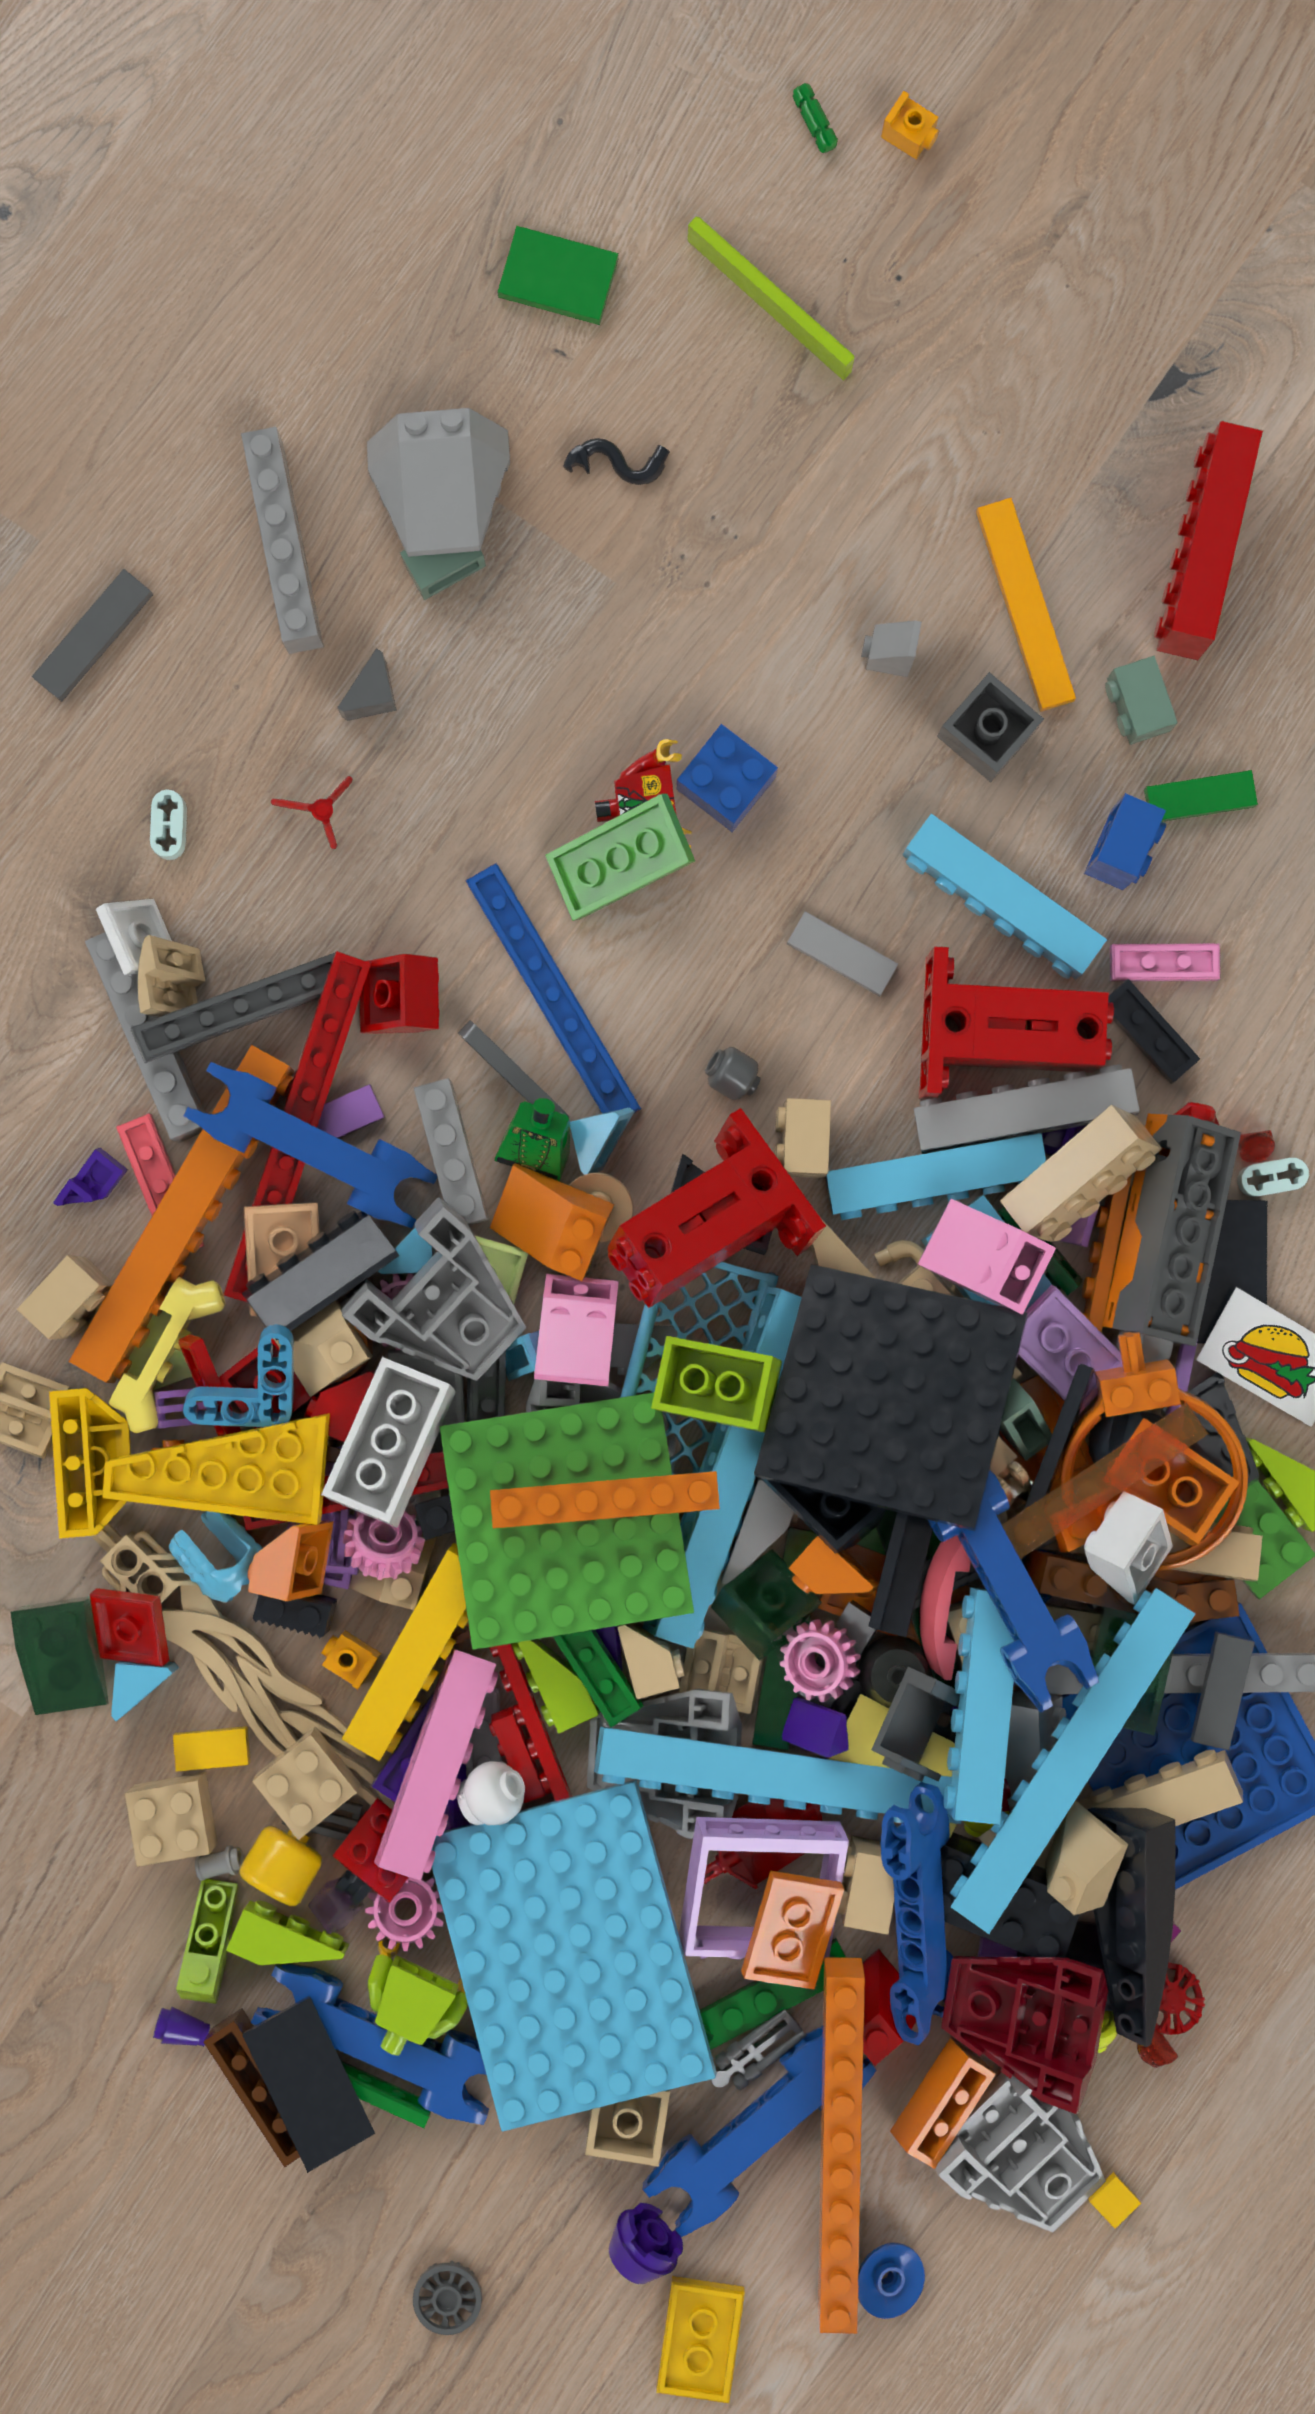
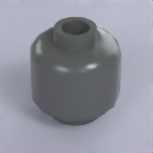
M735 1047L726 1048L724 1051L721 1049L717 1050L705 1069V1074L708 1075L709 1086L731 1100H738L745 1094L751 1096L761 1080L757 1076L758 1063Z

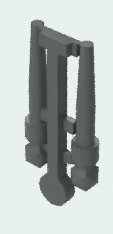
M784 2009L739 2042L735 2041L727 2047L728 2051H722L715 2056V2062L718 2067H716V2078L711 2079L712 2084L715 2087H724L729 2083L730 2076L738 2071L740 2073L733 2077V2083L741 2091L749 2085L748 2081H754L760 2077L763 2070L807 2036L794 2017ZM783 2019L785 2020V2022H783L781 2025H779L777 2028H775L773 2031H771L769 2034H767L765 2037H763L761 2040H759L757 2043L753 2045L754 2042H756L763 2035H765L780 2021H782ZM790 2030L796 2033L795 2036L765 2057L761 2054L762 2051ZM755 2058L757 2063L753 2062L744 2070L743 2066Z

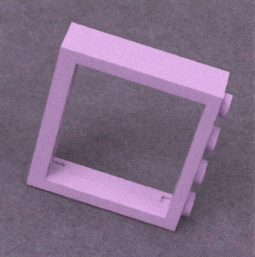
M696 1817L679 1929V1937L685 1956H700L701 1959L707 1957L742 1959L746 1956L754 1927L697 1926L709 1850L824 1854L820 1879L842 1883L849 1840L840 1821ZM834 1926L824 1957H829Z

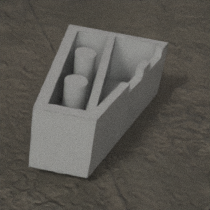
M1022 1689L1012 1694L1005 1778L1008 1781L1011 1796L1007 1800L1008 1805L1014 1807L1017 1803L1011 1797L1021 1781L1025 1780L1030 1783L1037 1770L1031 1766L1041 1750L1045 1748L1050 1752L1058 1740L1052 1736V1733L1063 1716L1066 1717V1710L1062 1708L1063 1696L1050 1694L1053 1706L1040 1713Z

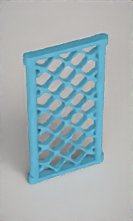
M721 1262L713 1268L727 1271V1275L712 1284L706 1273L702 1274L701 1276L706 1287L693 1297L689 1296L683 1286L680 1290L684 1295V1302L674 1309L669 1310L662 1302H658L650 1308L645 1304L620 1398L634 1396L636 1393H642L646 1390H650L651 1393L655 1392L657 1378L651 1381L646 1374L642 1373L646 1357H653L659 1354L662 1359L664 1345L660 1346L654 1338H651L655 1322L668 1319L677 1331V1338L686 1339L687 1335L698 1328H702L709 1344L718 1346L734 1336L740 1344H743L742 1350H744L767 1286L776 1288L779 1276L772 1272H757ZM738 1275L758 1279L757 1290L745 1293L738 1282ZM728 1280H732L739 1292V1296L736 1300L724 1306L716 1293V1289ZM711 1293L718 1309L715 1313L702 1319L695 1307V1302L705 1294ZM743 1301L749 1309H752L748 1325H741L736 1328L728 1315V1311ZM689 1306L697 1322L694 1326L687 1329L685 1333H682L674 1321V1314ZM719 1315H723L730 1327V1331L715 1341L707 1328V1324ZM662 1412L669 1423V1429L665 1431L666 1437L674 1433L681 1445L680 1452L670 1458V1463L672 1464L677 1459L686 1455L693 1466L692 1473H699L701 1467H698L692 1457V1451L704 1442L710 1443L714 1430L707 1432L701 1420L689 1417L678 1424H674L670 1415ZM696 1420L703 1435L699 1440L687 1446L680 1435V1429L689 1422Z

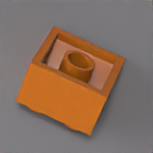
M325 1520L321 1521L318 1525H294L257 1552L248 1569V1592L283 1601L322 1594L334 1521Z
M818 1536L789 1567L795 1574L792 1578L793 1582L807 1594L810 1591L815 1594L864 1593L876 1591L879 1586V1581L846 1550L835 1554Z

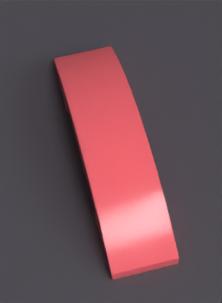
M957 1536L941 1542L927 1571L920 1604V1634L924 1653L930 1668L944 1680H952L958 1645L945 1635L955 1572H969L971 1564Z

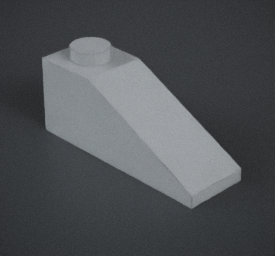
M757 1477L754 1493L748 1501L744 1512L742 1526L731 1548L728 1565L723 1570L721 1576V1583L729 1585L788 1529L790 1521L795 1523L798 1521L799 1516L761 1478Z

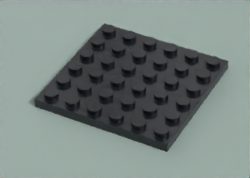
M811 1264L754 1471L755 1477L975 1531L1028 1317L1027 1312H1024L1022 1315L1001 1306Z

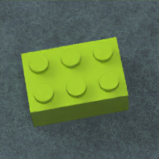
M666 1336L651 1408L674 1415L765 1433L777 1390L782 1360L774 1356Z

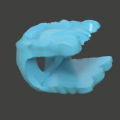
M206 1511L200 1517L202 1522L235 1558L236 1565L217 1570L183 1530L177 1532L171 1539L169 1549L173 1557L183 1568L184 1573L189 1575L192 1582L199 1585L203 1595L228 1603L241 1591L242 1585L249 1584V1566L253 1561L254 1555L263 1548L255 1542L254 1538L246 1531V1528L240 1525L235 1518L224 1513Z

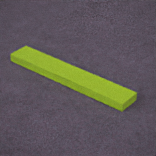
M696 216L688 224V242L836 375L843 381L852 372L855 358L848 349L700 217Z

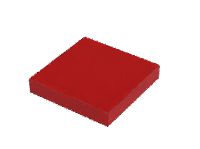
M96 1588L89 1594L100 1658L164 1667L170 1661L160 1596Z

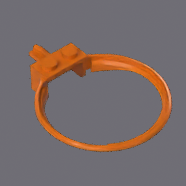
M1127 1332L1124 1335L1118 1336L1123 1367L1094 1372L1098 1400L1081 1417L1069 1436L1060 1470L1061 1497L1065 1509L1076 1504L1073 1491V1468L1077 1452L1090 1430L1102 1419L1101 1414L1104 1412L1106 1417L1182 1405L1200 1414L1221 1435L1230 1454L1233 1478L1239 1481V1484L1233 1491L1223 1516L1215 1527L1202 1538L1200 1543L1167 1554L1158 1570L1172 1569L1202 1558L1215 1549L1231 1532L1237 1523L1246 1500L1248 1489L1247 1462L1241 1443L1228 1422L1207 1402L1178 1387L1175 1368L1168 1359L1145 1363L1140 1332Z

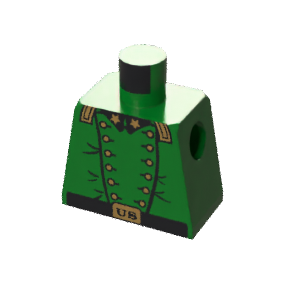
M539 1098L535 1100L534 1104L521 1102L504 1134L494 1161L513 1166L516 1163L560 1181L570 1155V1118L565 1114L556 1112L554 1103L547 1098Z

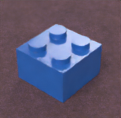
M720 724L678 777L676 790L733 833L774 781L778 767L723 724Z
M1125 793L1111 809L1084 874L1120 890H1124L1132 882L1136 884L1140 876H1145L1151 864L1152 856L1147 855L1148 852L1152 849L1154 843L1158 844L1167 824L1161 821L1166 810Z

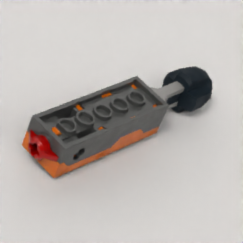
M1188 1102L1173 1115L1148 1113L1145 1128L1162 1149L1155 1154L1156 1159L1150 1166L1144 1170L1135 1171L1103 1321V1327L1119 1330V1335H1124L1127 1332H1140L1145 1363L1169 1359L1173 1343L1195 1347L1197 1344L1241 1136L1239 1131L1220 1126L1216 1118L1215 1109L1206 1104ZM1117 1339V1344H1116V1345H1117L1118 1350L1120 1351L1119 1342H1118V1339ZM1152 1409L1106 1417L1105 1412L1101 1414L1102 1419L1090 1430L1089 1454L1095 1467L1106 1474L1142 1419H1147L1163 1430L1164 1421L1162 1417L1151 1413Z

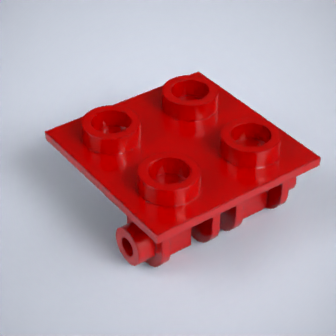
M377 1798L332 1856L390 1903L409 1877L380 1868L374 1863L392 1813V1809Z

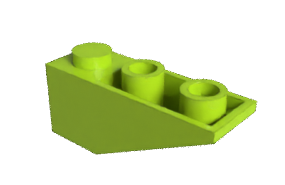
M1246 1437L1255 1465L1260 1468L1266 1477L1263 1480V1484L1275 1499L1280 1497L1286 1505L1287 1509L1284 1510L1286 1517L1297 1529L1301 1527L1310 1532L1315 1531V1471L1255 1439Z
M538 1639L511 1643L519 1660L525 1658L530 1669L526 1673V1678L533 1693L540 1691L545 1705L541 1706V1711L549 1727L555 1725L559 1734L599 1715V1708L568 1662Z
M212 1879L201 1881L176 1991L181 1999L217 2004L228 1952L226 1949L230 1939L238 1883Z
M250 1900L241 1914L226 1951L257 1965L343 1959L349 1943L344 1942V1938L334 1931L325 1929L321 1932L310 1927V1922L300 1916L290 1915V1917L276 1912L277 1908L266 1901L257 1900L255 1903Z

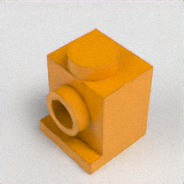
M903 91L884 119L881 138L917 160L924 148L928 151L931 149L939 135L940 130L936 128L938 116L909 98L910 94Z
M345 1630L339 1638L332 1635L321 1654L327 1658L322 1666L343 1678L358 1690L382 1653ZM344 1653L350 1654L353 1657V1664L347 1666L342 1663L341 1655Z

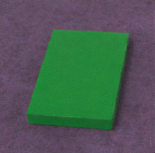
M516 225L497 292L498 298L600 325L619 260V253Z

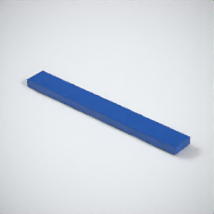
M497 863L467 879V885L601 1113L624 1108H631L635 1111L634 1113L641 1110Z

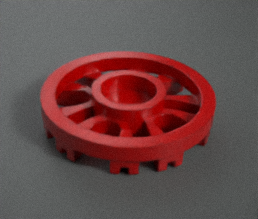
M1168 1962L1167 1969L1175 1970L1174 1980L1170 1982L1166 1974L1159 2009L1163 2013L1164 2018L1161 2025L1156 2023L1155 2031L1166 2035H1178L1189 2031L1195 2024H1198L1199 2019L1202 2017V2009L1205 2007V1997L1202 1995L1199 1985L1200 1981L1196 1979L1195 1974H1192L1188 1968L1180 1964ZM1184 1976L1187 1980L1180 1987L1178 1984ZM1191 1986L1195 1998L1192 1999L1186 1995V1990ZM1186 2002L1195 2005L1194 2011L1185 2007ZM1181 2011L1185 2012L1190 2018L1184 2025L1180 2019ZM1170 2014H1173L1174 2029H1170Z

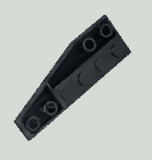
M1092 1807L1087 1810L1129 1844L1104 1906L1093 1909L1116 2033L1144 2047H1148L1152 2043L1161 2005L1173 1931L1175 1819L1146 1808Z

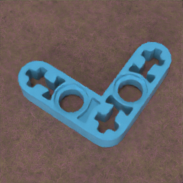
M275 1324L264 1328L261 1332L258 1344V1389L195 1387L186 1395L183 1407L184 1416L190 1422L199 1425L266 1427L288 1422L293 1409L294 1339L290 1330L285 1326ZM272 1338L279 1339V1344H281L279 1357L272 1358ZM276 1369L282 1371L286 1379L281 1383H273L266 1378L265 1374L270 1370ZM273 1395H279L280 1413H273L271 1407ZM239 1400L246 1403L249 1409L245 1413L238 1414L231 1411L228 1404ZM203 1401L206 1410H199L196 1402ZM217 1401H223L221 1412H217Z

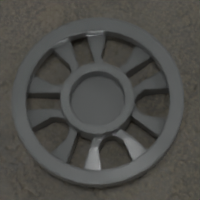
M450 2261V2263H435L421 2274L413 2293V2307L418 2320L423 2326L437 2334L454 2335L466 2330L474 2323L479 2315L482 2304V2289L477 2278L474 2276V2272L470 2271L468 2267L461 2266L459 2262L454 2263V2261ZM450 2271V2278L448 2280L442 2279L439 2272ZM456 2273L462 2275L458 2284L453 2282ZM432 2276L437 2282V2287L428 2279ZM467 2281L473 2287V2289L468 2291L461 2288ZM421 2287L430 2290L433 2295L430 2297L419 2296ZM463 2298L476 2299V2303H475V2302H470V2301H464V2300H462V2299H463ZM430 2303L433 2304L431 2308L422 2311L421 2307ZM460 2308H465L472 2313L465 2321L458 2313ZM435 2312L443 2315L441 2325L429 2320ZM448 2316H454L455 2326L449 2325Z

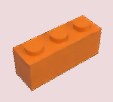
M950 2037L890 2130L891 2134L908 2154L935 2169L996 2073L979 2055Z

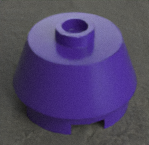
M639 2203L634 2209H627L620 2214L609 2243V2255L613 2265L623 2277L635 2284H646L671 2273L676 2268L678 2257L683 2252L682 2237L675 2229L672 2232L669 2226L659 2217L663 2211L648 2203Z

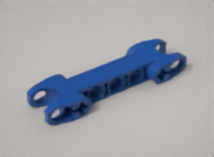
M210 1062L206 1071L227 1085L230 1093L229 1103L222 1112L216 1114L203 1113L197 1109L187 1107L183 1115L184 1117L199 1125L214 1139L245 1153L252 1137L353 1186L354 1189L347 1201L348 1205L376 1219L387 1220L411 1229L413 1228L416 1219L403 1212L395 1203V1187L401 1180L409 1177L435 1184L438 1178L437 1174L424 1167L411 1154L381 1139H378L370 1155L270 1105L269 1103L277 1087L249 1073L228 1069Z
M990 1470L975 1531L931 1520L928 1521L941 1542H945L955 1536L959 1538L1014 1640L1000 1648L1003 1661L1014 1682L1024 1691L1041 1713L1053 1706L1045 1681L1047 1669L1050 1666L1061 1665L1069 1668L1086 1689L1099 1683V1679L1090 1656L1088 1643L1077 1623L1069 1614L1053 1620L997 1518V1515L1009 1510L1010 1505L997 1477Z
M920 1782L911 1792L909 1809L893 1805L887 1810L882 1821L881 1835L882 1864L885 1871L893 1878L899 1965V1980L890 1989L891 2011L895 2027L902 2040L918 2046L929 2035L932 2015L943 2018L944 2006H940L938 2002L942 1999L944 2002L946 2000L953 1955L946 1949L941 1848L948 1842L950 1836L949 1817L947 1809L944 1808V1797L939 1788L924 1782ZM921 1794L927 1795L934 1804L933 1812L924 1811ZM894 1817L901 1819L903 1823L896 1827L893 1820ZM906 2015H912L916 2018L918 2032H914L909 2028L906 2023Z
M293 1963L275 1965L271 1976L292 1991L295 2003L310 1995L336 2050L423 2087L418 2102L425 2109L446 2119L484 2125L489 2108L470 2095L465 2086V2082L469 2077L476 2074L487 2075L477 2038L457 2030H449L442 2043L427 2038L423 2045H418L407 2040L399 2056L392 2055L381 2048V2043L387 2029L375 2023L377 2014L338 1998L343 1987L340 1979L316 1967ZM258 2007L251 2023L257 2025L280 2011Z
M823 2025L806 2033L807 2036L780 2058L779 2062L788 2073L702 2146L692 2134L683 2137L666 2151L659 2162V2167L656 2166L644 2180L642 2190L649 2198L658 2195L670 2187L682 2188L689 2193L692 2200L675 2221V2230L681 2237L715 2221L727 2211L739 2196L738 2190L731 2182L817 2108L822 2112ZM868 2057L863 2059L862 2089L877 2071L876 2066L873 2065Z

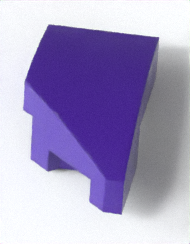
M101 1147L97 1148L92 1152L78 1174L68 1180L53 1203L56 1206L105 1199L128 1169Z

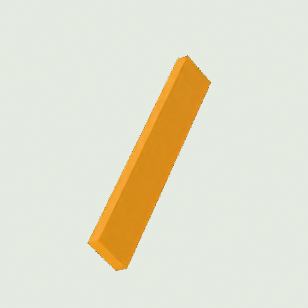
M1012 498L978 507L976 514L1039 710L1042 712L1074 702L1076 696Z

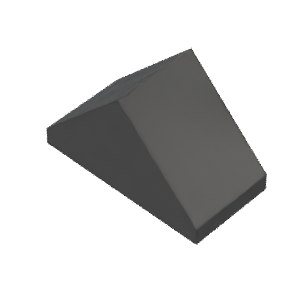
M377 648L337 707L342 718L347 721L397 711L387 662L383 652Z

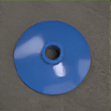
M887 2243L877 2247L866 2256L858 2272V2300L868 2313L882 2319L895 2318L907 2312L917 2302L925 2281L924 2266L918 2254L905 2244ZM889 2271L887 2277L882 2279L885 2273Z

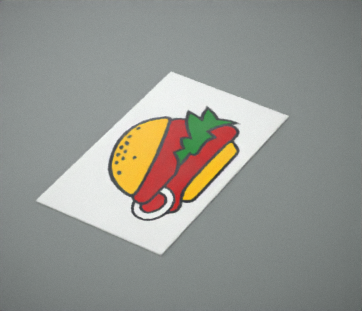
M1236 1287L1196 1360L1312 1427L1315 1422V1333Z

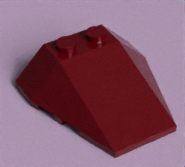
M954 1956L951 1963L941 2028L980 2057L984 2054L1002 2068L1000 2072L1011 2079L1014 2076L1032 2090L1031 2094L1041 2102L1078 2114L1097 2060L1108 1996L1104 1971L1069 1958Z

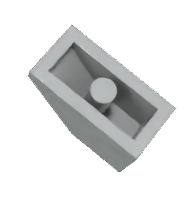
M905 621L875 625L872 636L865 635L861 657L868 658L866 670L908 677L915 659L922 622Z

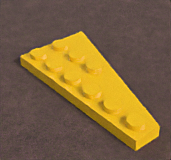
M330 1413L110 1459L105 1462L103 1498L318 1525L322 1517L323 1495L321 1494L324 1490Z

